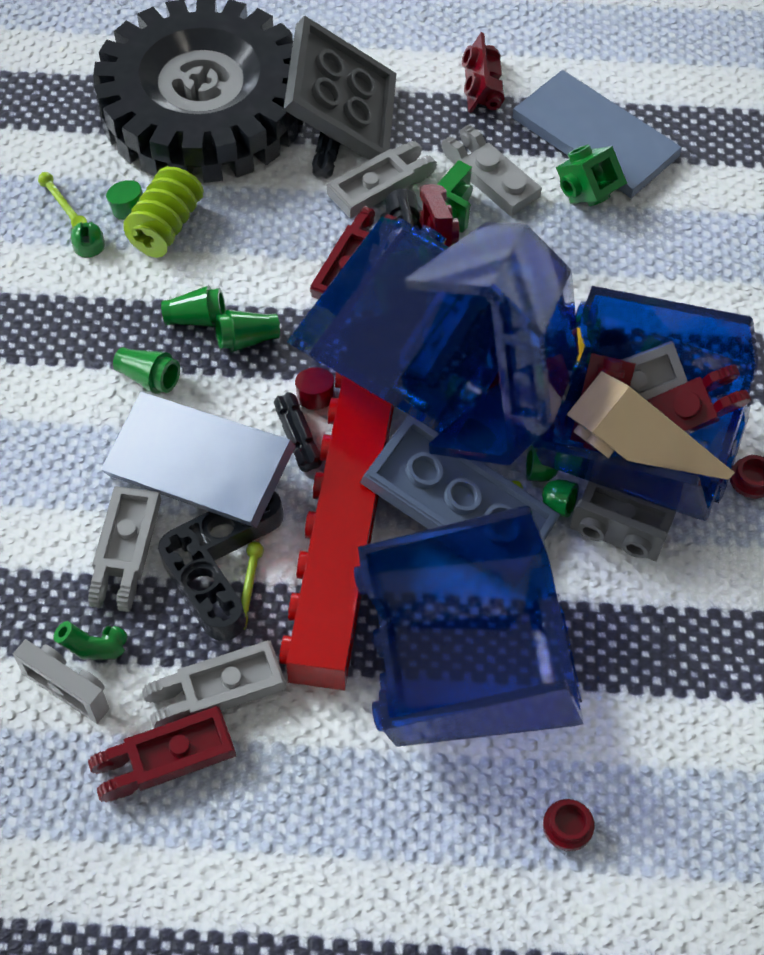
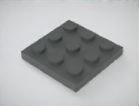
M304 15L295 26L283 110L370 160L390 149L397 73Z

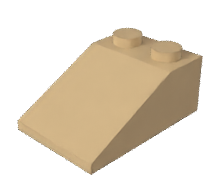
M602 371L567 414L579 424L573 432L607 458L613 452H616L630 462L729 480L735 473L630 386Z

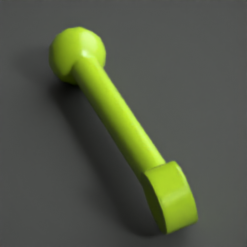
M49 172L39 174V184L42 187L48 188L69 216L72 229L80 222L87 223L86 218L75 213L54 185L52 174Z
M257 541L249 543L246 548L249 561L241 597L246 617V625L243 630L247 628L248 611L258 559L264 554L263 545Z

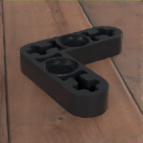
M275 491L265 509L268 512L263 514L257 528L246 524L242 525L241 522L208 511L170 530L159 541L158 550L165 570L206 634L215 640L227 641L242 633L246 625L242 602L215 560L274 531L281 525L284 512L280 496ZM228 524L234 527L228 536L216 538L210 535L211 530L218 525ZM182 548L183 551L188 552L191 562L185 566L182 557L175 551L176 549ZM200 576H208L214 579L213 584L202 591H195L189 587L190 583ZM218 601L224 614L230 615L231 618L223 621L219 616L216 617L213 604Z

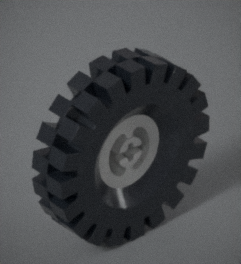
M184 0L165 2L166 18H163L154 7H150L137 13L139 27L126 20L114 30L115 41L106 39L99 51L100 62H95L93 72L94 90L101 123L110 144L117 145L118 154L130 164L139 159L141 170L155 176L161 168L168 165L169 167L181 168L193 174L194 167H202L203 182L209 183L223 181L222 165L229 164L236 178L255 172L253 156L265 165L280 156V144L290 147L298 136V125L303 126L304 121L283 110L293 47V34L283 23L273 26V16L259 8L247 17L246 3L228 0L221 13L217 12L216 0H197L196 12H188Z

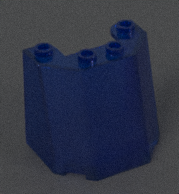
M381 216L292 333L287 343L455 443L536 310V306L527 297L530 291L526 287L510 278L504 281L481 264L484 259L474 251L464 246H460L458 251L444 245L446 238L428 226L423 225L422 229L419 230L401 218H398L396 221Z
M486 221L405 278L406 288L411 290L482 295L492 307L500 381L428 444L429 453L510 466L553 424L579 356L572 269L527 224Z
M592 286L586 302L581 301L576 312L575 325L577 328H580L585 347L580 361H574L571 366L568 378L570 388L566 399H561L558 402L555 413L548 412L543 420L538 419L535 422L531 434V445L542 465L695 519L706 521L710 516L713 502L719 503L723 498L728 480L630 462L616 452H613L607 458L599 451L584 448V443L570 440L575 421L567 414L581 397L591 353L623 360L670 341L674 343L688 382L698 377L703 379L707 374L734 364L737 366L740 372V376L737 379L708 392L713 404L720 398L736 391L748 390L750 394L759 361L753 318L721 310ZM746 404L733 412L719 417L720 421L688 435L732 469L749 419L751 404Z
M521 506L358 547L360 566L354 567L355 582L360 595L368 594L369 599L377 609L380 628L373 630V637L379 657H384L386 672L379 675L381 687L379 690V700L372 702V713L377 730L379 732L384 731L396 747L573 727L584 724L580 706L582 694L560 594H557L548 550L530 506Z

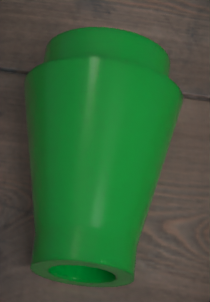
M208 285L173 299L162 300L161 311L165 325L178 324L215 327L216 315L225 314L226 306L221 288L211 289Z
M226 310L225 314L216 315L215 330L220 349L229 348L231 352L271 339H279L280 323L276 313L261 314Z
M121 347L113 359V368L116 372L124 374L154 394L172 391L179 380L180 364L168 352L131 350Z

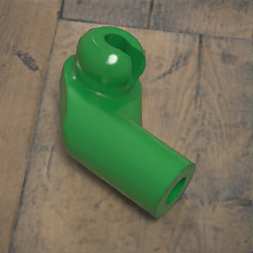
M69 621L61 623L54 633V641L82 660H115L125 652L123 646L128 640L127 633L116 626H106L100 638L88 635Z

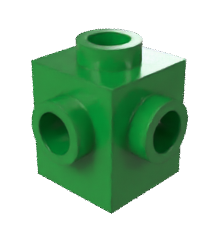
M589 144L583 145L567 154L569 160L556 167L560 177L561 189L568 197L570 204L587 202L588 206L600 204L611 197L610 193L627 184L613 146L591 149Z

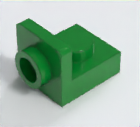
M458 160L437 185L445 187L446 205H451L453 218L458 219L459 232L463 233L468 228L471 204L468 200L473 191V186L470 185L472 166Z

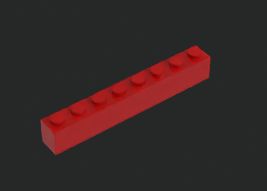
M349 346L346 363L338 362L335 388H340L339 398L330 399L328 424H333L331 435H323L320 460L326 461L324 473L316 472L313 499H318L316 512L308 511L305 524V538L310 539L308 552L300 551L297 563L296 577L297 579H303L300 593L292 592L289 603L288 621H294L292 636L284 635L280 648L279 664H284L287 667L288 683L346 690L379 496L362 485L360 481L389 442L400 379L401 352Z

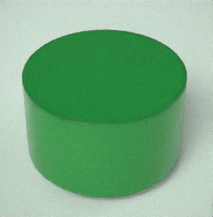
M133 180L120 181L111 186L106 193V198L113 215L118 219L125 220L131 213L132 208L139 202L143 191L141 185Z

